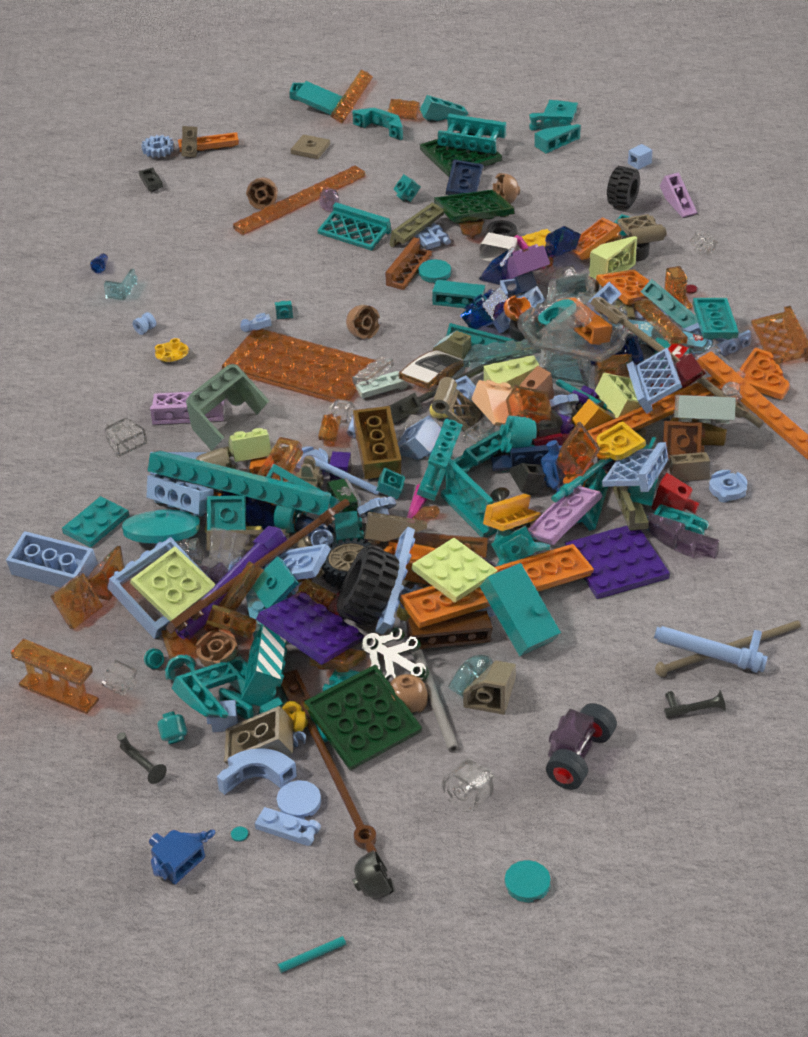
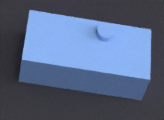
M26 531L23 532L6 559L11 575L79 593L98 564L92 548Z

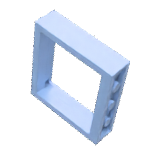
M171 537L162 543L159 542L151 551H145L135 562L130 561L123 570L114 572V575L109 578L108 589L154 639L167 631L166 627L170 621L163 616L154 622L122 585L174 546L197 566Z

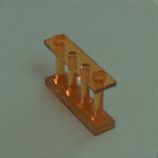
M24 638L11 651L12 658L25 663L27 675L19 682L20 687L85 714H88L99 701V697L86 693L84 682L93 673L92 666ZM35 668L42 670V674L35 672ZM51 674L59 677V681L52 679ZM68 681L76 684L77 688L69 686Z

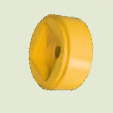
M289 701L282 706V709L292 719L296 711H302L301 706L294 701Z
M296 711L293 718V731L302 732L307 726L308 720L305 717V712Z

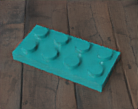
M693 298L692 304L703 339L724 338L730 340L738 338L739 331L727 298Z

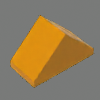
M590 399L572 418V422L581 431L613 420L602 407Z

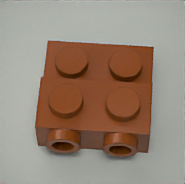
M664 421L663 442H666L668 459L669 455L704 452L701 438H705V427H702L701 422Z

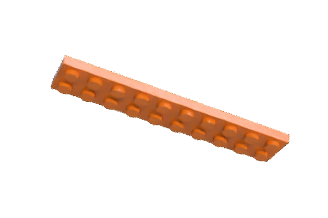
M574 544L494 567L497 569V572L521 563L538 592L591 576L594 571L593 567ZM434 586L400 596L401 604L418 628L490 607L480 587L456 603Z

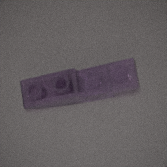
M648 513L649 526L647 530L658 541L674 551L695 558L696 554L716 559L720 540L685 530L684 523Z

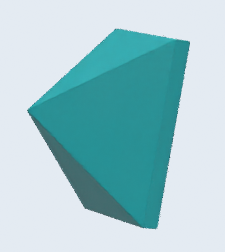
M222 687L218 689L220 701L235 700L237 713L245 720L254 717L253 704L242 701V694Z

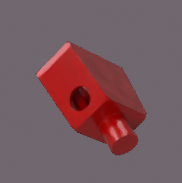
M666 473L658 486L651 509L656 511L661 504L681 511L688 510L695 514L700 503L690 499L693 491L690 486Z

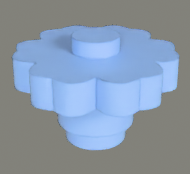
M577 394L557 395L553 399L545 401L543 409L544 412L555 410L557 413L569 416L572 419L573 412L571 406L579 403Z
M394 497L375 498L359 506L357 510L359 516L366 517L368 511L389 515L388 510L394 508L397 504Z

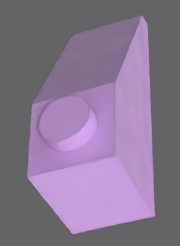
M679 172L664 176L659 186L670 205L682 218L697 214Z

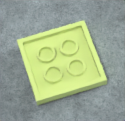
M455 538L414 562L411 569L455 603L480 587L488 576L497 573L496 568Z
M175 546L130 581V584L170 622L200 601L216 585Z

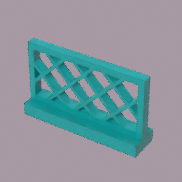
M335 202L333 211L319 227L317 233L372 251L382 237L392 231L389 218ZM347 222L353 223L351 225H345V223ZM343 224V227L336 229L334 227L336 225ZM361 226L366 227L365 229L359 230V227ZM325 228H333L332 230L325 231ZM350 229H357V231L348 233ZM376 230L379 231V233L373 234L372 231ZM346 231V234H343V235H338V234H337V233H339V232ZM370 232L371 234L365 237H362L361 235ZM357 235H359V237H360V238H358V239H351V238H350V237H354V236H357ZM373 239V242L371 244L364 243L365 241Z
M450 458L446 467V489L441 491V497L480 537L487 538L497 532L496 528L483 524L486 506L493 504V499Z

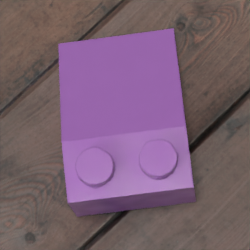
M535 244L529 246L528 251L523 252L521 249L513 252V256L508 259L507 280L549 265L550 262L544 245L538 247Z

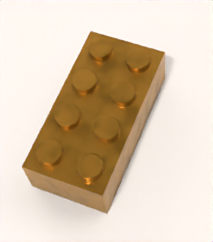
M390 406L353 410L354 430L364 479L379 478L384 468L401 475V456Z

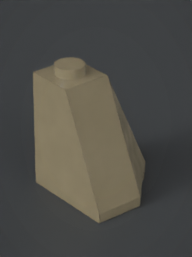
M495 660L464 690L463 707L505 715L516 679V664Z

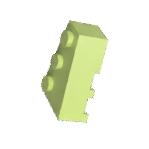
M534 355L484 366V381L491 380L500 384L505 382L510 384L514 391L520 389L519 386L524 379L540 365Z
M603 373L595 392L600 396V400L605 402L607 408L615 414V418L640 408L641 405L637 400L631 378Z

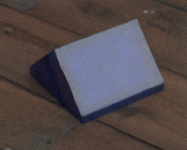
M511 247L491 260L480 275V281L500 285L501 280H507L508 259L513 256L515 248Z

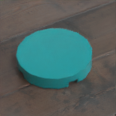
M427 260L419 266V276H421L422 280L429 283H435L436 280L446 281L451 276V266L443 260Z
M523 860L512 864L508 868L504 884L512 898L529 903L546 896L550 889L551 878L549 871L544 865L536 861Z

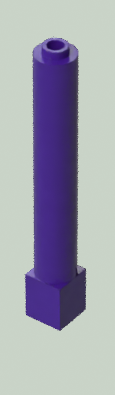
M268 526L253 541L255 545L202 600L285 542L287 538L281 529ZM254 574L202 611L204 615L198 620L194 621L191 619L187 622L188 626L181 632L176 630L177 635L182 639L190 640Z

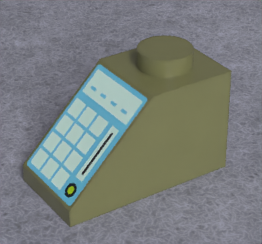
M455 331L441 339L433 347V351L438 350L464 360L471 353V336Z

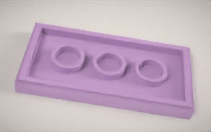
M577 486L568 497H563L558 502H554L528 528L531 537L554 545L602 498L601 492Z

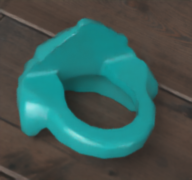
M177 655L169 660L166 666V680H173L174 682L176 678L174 670L182 667L184 664L190 668L191 672L195 671L194 667L197 665V662L191 656Z

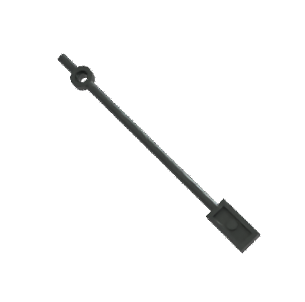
M546 331L541 335L531 333L526 336L523 344L454 378V380L465 375L470 379L483 372L484 366L503 362L526 349L536 351L542 347L544 340L554 336L556 333L555 331L550 334ZM438 387L417 397L416 393H413L389 405L393 423L423 409L421 403L434 397Z

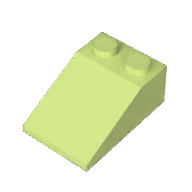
M633 236L601 244L590 253V277L596 279L597 275L627 271L636 263L637 237Z
M256 428L248 433L239 431L229 436L228 446L235 462L272 455L269 434L266 429Z

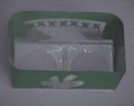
M348 478L328 481L327 492L331 493V496L340 502L347 499L350 503L349 506L339 513L357 511V515H359L357 508L361 506V498L354 490Z

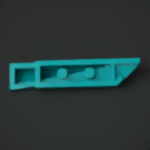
M500 430L494 432L465 449L463 454L453 461L467 473L473 466L476 467L501 452L503 435H500Z

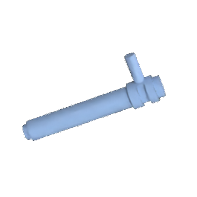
M661 626V628L657 627L654 639H657V642L736 664L738 668H749L752 672H763L767 662V656L758 652L762 632L759 630H754L749 649L744 647L742 649L664 626Z

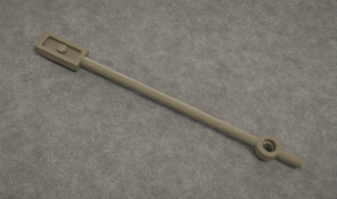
M602 297L592 299L590 304L595 307L594 310L606 315L608 321L613 324H622L657 352L665 349L628 321L626 315ZM670 352L674 364L677 363L679 358ZM704 377L697 380L698 383L717 397H729ZM736 401L735 417L746 418L755 426L761 428L764 422L750 413L748 407Z

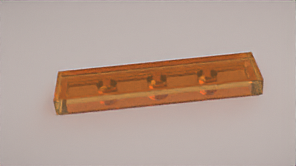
M250 561L247 563L204 626L207 632L212 631L216 633L225 628L263 572L261 567Z

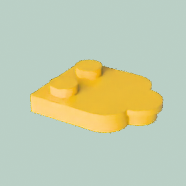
M622 421L597 436L595 455L597 458L604 460L610 458L622 460L644 448L646 440Z

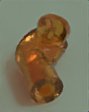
M436 505L425 506L412 519H434L439 515L440 509Z

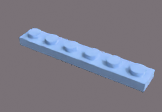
M407 527L399 537L395 553L400 566L398 577L391 592L392 594L379 616L375 631L382 635L388 628L391 629L395 623L396 618L393 616L399 607L400 602L397 600L404 587L401 584L406 577L407 569L405 568L411 558L409 551L415 542V538H413L415 530Z

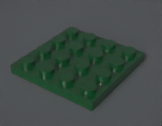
M438 139L420 144V150L448 177L450 176L453 160L482 164L484 166L502 161V155L497 150L495 154L442 146L438 145Z
M493 189L434 197V203L444 210V214L456 224L464 223V221L476 222L484 218L490 220L498 216L509 217V215L515 214V208Z
M376 664L304 701V707L349 771L422 732V726L402 699L395 694L393 687Z

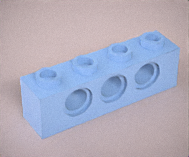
M160 474L147 476L146 497L153 499L155 503H165L168 507L180 508V511L192 512L195 516H204L207 513V496H213V489Z

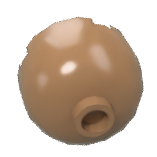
M498 173L495 177L497 182L493 183L492 189L511 204L520 194V186H518L517 180L512 175Z
M257 178L248 185L246 196H248L249 203L253 207L263 210L271 207L276 202L278 189L276 184L269 178Z
M358 305L349 311L346 318V326L353 336L361 339H370L379 330L380 324H378V319H380V315L373 306Z
M219 630L216 633L212 631L207 632L198 640L196 645L198 658L205 667L220 662L232 661L238 656V645L235 636L226 630Z
M403 674L395 677L390 682L395 694L402 699L411 713L416 711L420 713L426 708L428 692L425 683L419 677Z

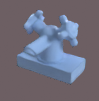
M608 282L586 305L597 315H600V313L594 310L595 307L590 304L592 299L602 297L612 304L622 293ZM601 314L608 321V317L604 314Z

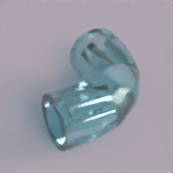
M482 654L470 657L456 671L448 688L463 696L464 690L493 663L492 659Z

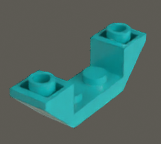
M375 107L352 111L354 125L366 128L373 123L388 128L389 137L403 140V126L399 115Z

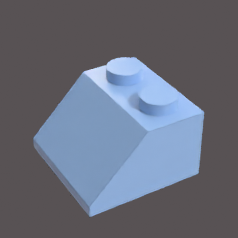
M428 415L407 428L398 441L400 455L417 460L424 456L429 457L441 427Z

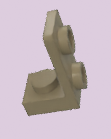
M182 126V157L197 156V127Z

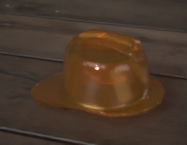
M479 219L476 222L464 221V223L459 224L461 233L474 239L475 235L482 233L484 220Z

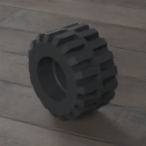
M619 165L613 170L607 185V201L610 205L628 209L633 205L640 187L639 171Z

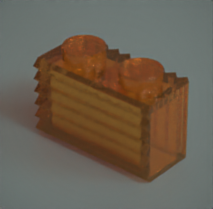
M681 266L667 268L664 289L681 304L685 305L688 278Z

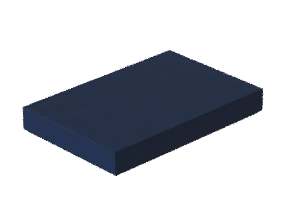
M453 160L445 195L477 192L484 165Z

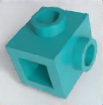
M403 174L393 190L397 192L396 196L398 198L411 202L421 186L412 178Z

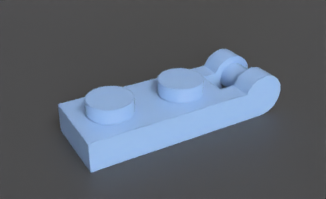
M266 807L263 808L255 822V829L306 846H310L313 843L314 834H317L321 828L320 823L315 820L307 821Z

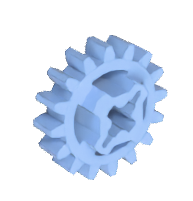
M164 135L145 138V141H142L141 144L143 154H146L147 157L152 156V158L156 156L158 158L160 156L165 157L166 154L170 155L174 151V141L169 136L164 137Z

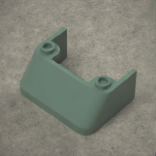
M235 364L227 365L192 392L186 399L191 428L211 451L216 448L224 436L205 416L209 411L227 399L234 406H240L246 402L257 415L269 402L258 387Z

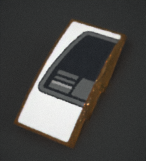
M436 349L419 356L399 372V379L429 390L434 384L439 385L442 378H452L464 366L466 360Z

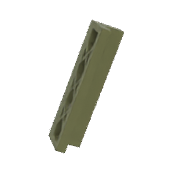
M432 202L392 231L389 245L394 247L400 242L402 244L406 243L442 217L444 210Z
M613 486V492L629 531L648 529L649 522L641 503L631 501L630 493L627 491L628 486Z

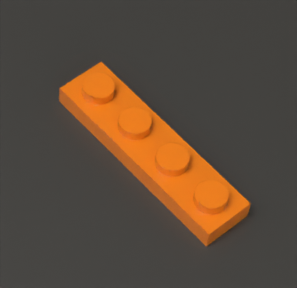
M237 132L197 137V150L199 151L239 145ZM178 139L179 151L182 152V139Z

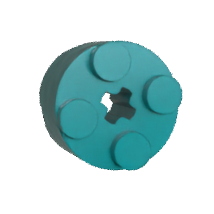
M508 416L505 425L502 424L500 427V435H503L501 451L511 453V448L534 446L531 443L532 439H536V422L532 418Z

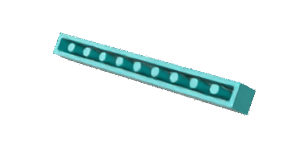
M164 451L152 452L149 457L148 472L317 515L324 513L329 507L331 493Z

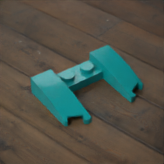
M239 656L232 661L220 662L176 676L171 689L187 705L203 716L208 717L212 715L227 718L228 712L211 694L209 689L230 683L242 694L247 663Z

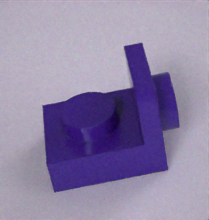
M583 386L580 389L596 399L599 397L594 389ZM576 390L572 391V394H577L579 403L576 405L581 403L583 406L589 399L583 393Z

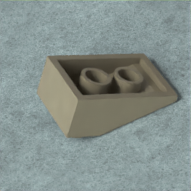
M368 511L364 535L365 539L369 540L368 542L380 544V541L386 542L399 538L407 527L414 529V533L427 529V523L424 520Z
M278 706L227 728L224 762L228 764L227 759L231 756L250 749H271L281 752L286 756L292 754L293 719Z

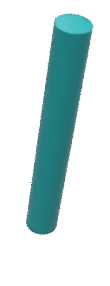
M341 936L277 964L280 973H283L346 945L345 938Z

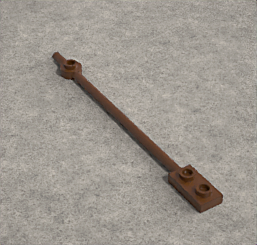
M344 499L334 507L326 510L316 520L236 577L174 618L167 625L166 629L170 634L176 630L178 632L184 630L188 626L187 622L191 619L194 621L198 620L204 615L202 611L319 526L325 524L327 527L336 520L334 516L349 506V501Z
M297 669L283 673L284 678L280 687L287 702H297L301 706L302 711L305 712V717L308 720L307 727L356 827L354 831L356 846L366 849L368 853L373 850L377 852L374 846L377 840L375 829L372 826L364 825L313 718L304 707V701L311 697Z

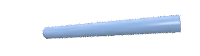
M317 458L314 459L316 466L376 495L380 493L376 491L377 486Z

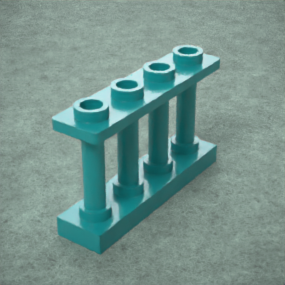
M448 114L447 131H438V145L495 154L496 138L505 139L506 122ZM453 131H460L461 134L453 133ZM482 135L491 136V137H490V138H485V137H482Z
M445 419L416 495L435 500L444 478L447 464L452 457L453 449L462 429V424L454 420Z

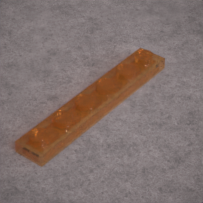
M361 69L330 117L343 124L374 76Z
M641 299V301H635L634 308L670 344H687L688 337L651 300Z

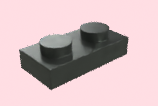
M153 167L138 171L139 177L148 191L163 188V182Z

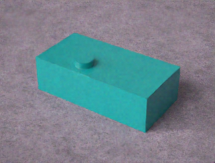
M521 563L488 576L480 585L481 590L519 657L553 642L561 634Z

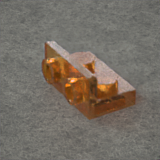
M391 99L388 112L399 115V118L417 120L421 106L420 102L414 100Z

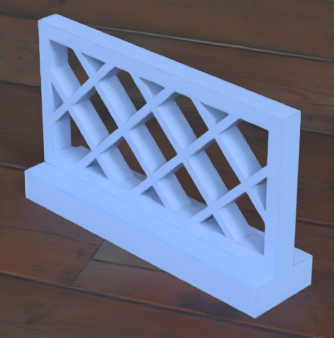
M668 348L638 365H635L633 361L627 364L637 400L646 414L653 410L651 406L653 403L682 388Z
M666 442L658 443L655 449H640L622 460H616L602 481L603 487L640 486L641 492H648L668 461Z

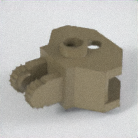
M310 455L305 456L304 464L301 465L300 471L296 473V476L321 490L323 470L316 466L315 458Z

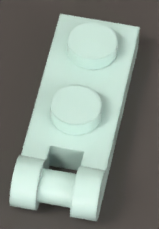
M395 371L357 382L355 386L363 399L397 388L403 390L408 386V383L403 378L401 372Z

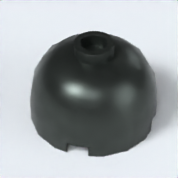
M374 850L359 858L355 864V878L352 881L358 892L362 890L370 898H381L395 892L392 879H388L386 873L388 870L383 860Z

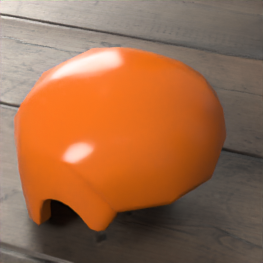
M514 295L504 303L505 315L513 321L525 319L532 310L530 302L525 297L517 298Z

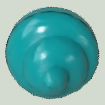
M156 648L149 649L144 655L145 665L151 669H157L164 663L162 651Z

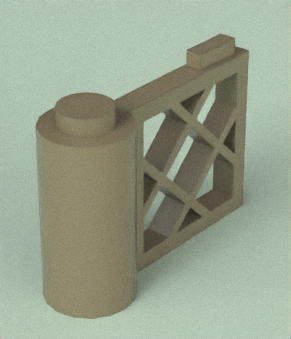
M648 214L618 219V225L627 234L628 238L637 237V245L662 241L667 235L666 228L662 224L657 225L655 223L656 219Z
M444 377L439 382L432 402V409L440 414L445 413L451 420L462 424V429L471 437L475 433L482 411L479 410L473 401L467 399L456 389L457 383L454 379Z

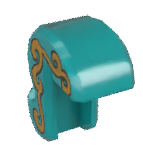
M278 505L274 514L275 527L294 534L296 533L295 525L298 518L302 517L301 515H306L307 512Z

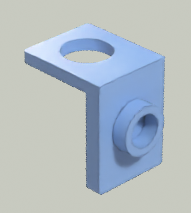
M515 279L500 281L498 296L499 299H502L503 304L508 299V295L519 290ZM511 283L516 284V288H515V289H513V290H508V289H507V286H508L509 284H511Z

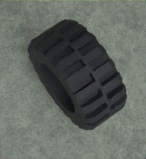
M367 545L361 549L352 562L339 592L336 608L340 616L363 626H370L375 623L385 608L398 577L400 566L399 560L395 555L373 545Z

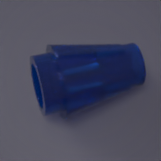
M101 253L90 262L91 270L95 273L104 272L108 256L105 253Z

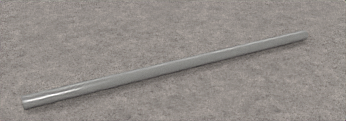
M399 619L402 629L405 632V637L408 640L406 635L407 621H401ZM411 650L415 663H421L428 668L422 650ZM429 671L428 678L423 682L426 685L428 698L448 751L453 753L459 747Z

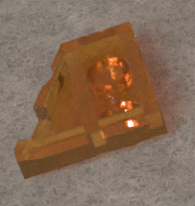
M167 629L161 631L169 660L177 655H188L194 659L198 658L196 652L197 638L193 636L190 640L182 639L177 635L176 631L172 634Z

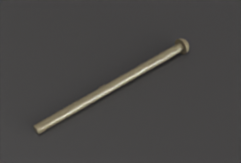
M797 620L763 631L760 641L801 627V624ZM753 635L735 640L726 645L736 648L750 645ZM697 653L666 665L660 661L655 666V672L660 677H666L669 671L711 657Z

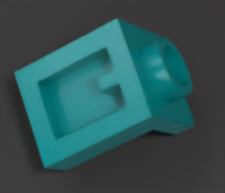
M291 301L275 302L277 320L293 318Z

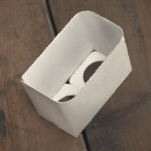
M488 233L479 246L480 258L508 265L509 257L513 256V252L517 251V238Z

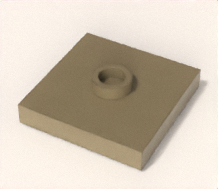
M303 134L290 149L291 154L319 159L330 145V139Z

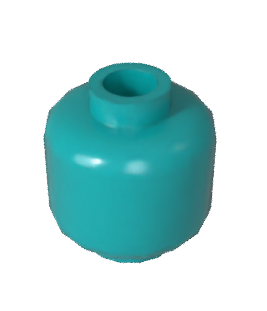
M175 711L162 714L163 719L157 723L161 740L168 742V744L185 740L184 736L187 735L188 729L184 716L181 714L175 715Z

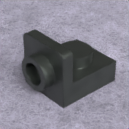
M555 410L550 411L551 420H541L539 423H536L537 435L539 437L561 433L562 417Z

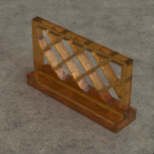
M791 306L784 307V312L751 320V325L762 349L771 352L772 355H780V357L774 358L776 364L804 358L805 362L808 361V340ZM779 319L783 320L781 323L774 322ZM765 324L764 328L757 325ZM770 326L776 327L775 330H770L768 328ZM781 329L787 330L786 333H781L779 331ZM763 334H770V337H763ZM775 336L780 337L781 340H780V341L774 340V337H775ZM786 339L791 340L792 343H791V344L785 343V340H786ZM769 344L776 345L774 348L767 347ZM780 347L787 348L785 351L778 350ZM791 350L798 351V353H794V354L789 353V352H790Z

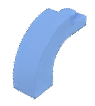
M263 748L245 750L227 759L229 767L220 772L217 776L219 791L224 795L242 781L253 777L266 778L279 788H282L297 776L296 764L291 758L275 750Z

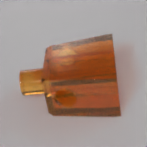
M213 605L206 624L229 631L233 635L250 639L256 629L257 620L239 612ZM225 616L230 618L228 624H225L223 621Z

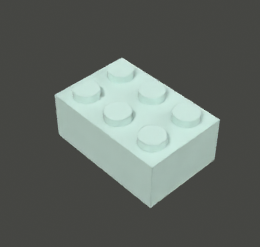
M675 395L674 418H679L680 422H692V418H696L697 422L711 423V419H716V423L729 424L730 420H735L736 398Z

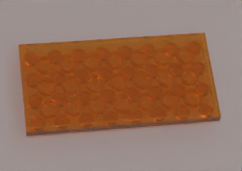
M259 329L251 331L222 364V369L229 364H235L240 367L249 379L346 406L357 392L355 383L364 381L377 367V360L277 332Z

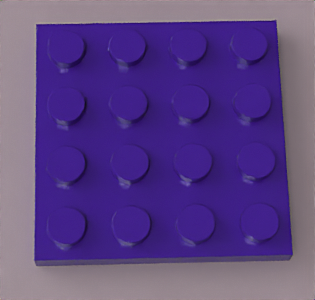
M626 525L565 542V546L574 544L593 567L594 571L591 576L584 577V580L596 599L670 578V572L641 529L629 531Z
M302 592L259 612L256 618L257 621L321 665L362 642L365 636L356 627L347 624L340 616L334 615L324 605L316 603L309 595Z

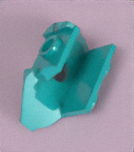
M526 526L491 543L499 559L496 567L523 559L538 551L550 550V544L534 542Z

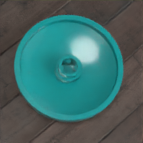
M154 510L129 517L123 522L122 530L123 535L127 539L141 543H162L170 537L174 541H179L199 532L200 519L198 516L193 515V513L180 510Z

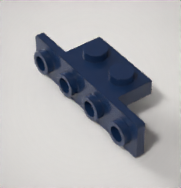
M547 445L511 448V455L491 457L493 471L510 470V468L522 463L537 464L542 468L541 459L549 452Z

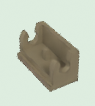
M706 452L669 455V472L678 480L710 479V459Z

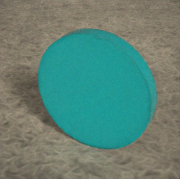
M243 826L235 827L231 831V838L234 841L241 842L248 837V830Z

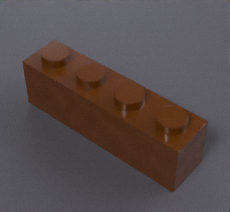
M487 611L467 613L422 628H418L413 619L408 618L406 627L407 638L415 637L420 641L419 649L491 642L493 631ZM416 641L411 643V647L416 644Z

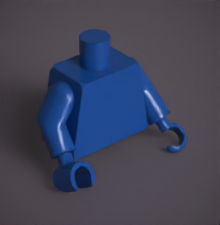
M553 440L547 443L549 452L542 457L541 463L547 487H551L553 490L556 489L557 493L560 491V487L564 485L563 479L574 460L583 457L569 446H559L558 442Z
M211 829L208 832L202 831L199 833H181L177 830H171L165 837L158 833L153 834L149 844L152 846L151 866L154 876L163 877L164 880L168 878L174 885L177 884L205 858L203 843L215 835V830Z

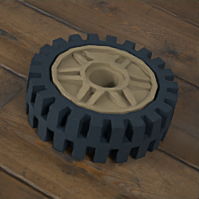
M346 538V542H343L341 539L338 540V544L335 542L331 543V547L329 546L331 550L321 566L324 571V580L326 579V582L328 584L331 583L333 587L338 585V589H341L347 572L357 554L363 547L371 545V543H365V540L362 539L358 542L357 538H353V541H350V538Z

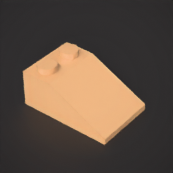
M491 380L478 381L471 400L494 425H505L508 416L523 417L517 394L510 384L501 382V384L495 383Z

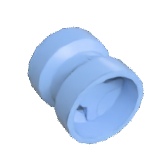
M146 312L141 318L133 320L132 324L135 331L143 335L148 329L156 326V320L151 313Z
M317 530L311 536L313 546L327 544L331 547V543L334 541L332 533L328 530Z

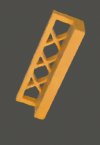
M521 494L487 505L483 524L505 531L537 520L541 513L528 508L530 495Z

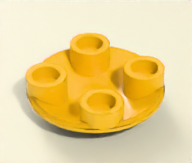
M173 338L170 342L155 346L156 358L165 362L180 360L189 353V347L180 342L179 338Z

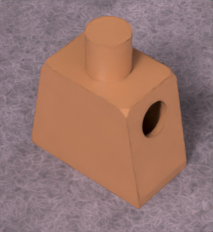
M537 366L519 386L521 396L518 398L522 409L527 405L536 410L545 401L551 400L554 397L552 375L540 366Z

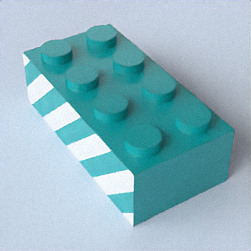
M262 623L250 646L241 699L260 707L274 699L276 686L280 687L284 675L281 673L286 663L283 659L288 649L285 647L288 641Z

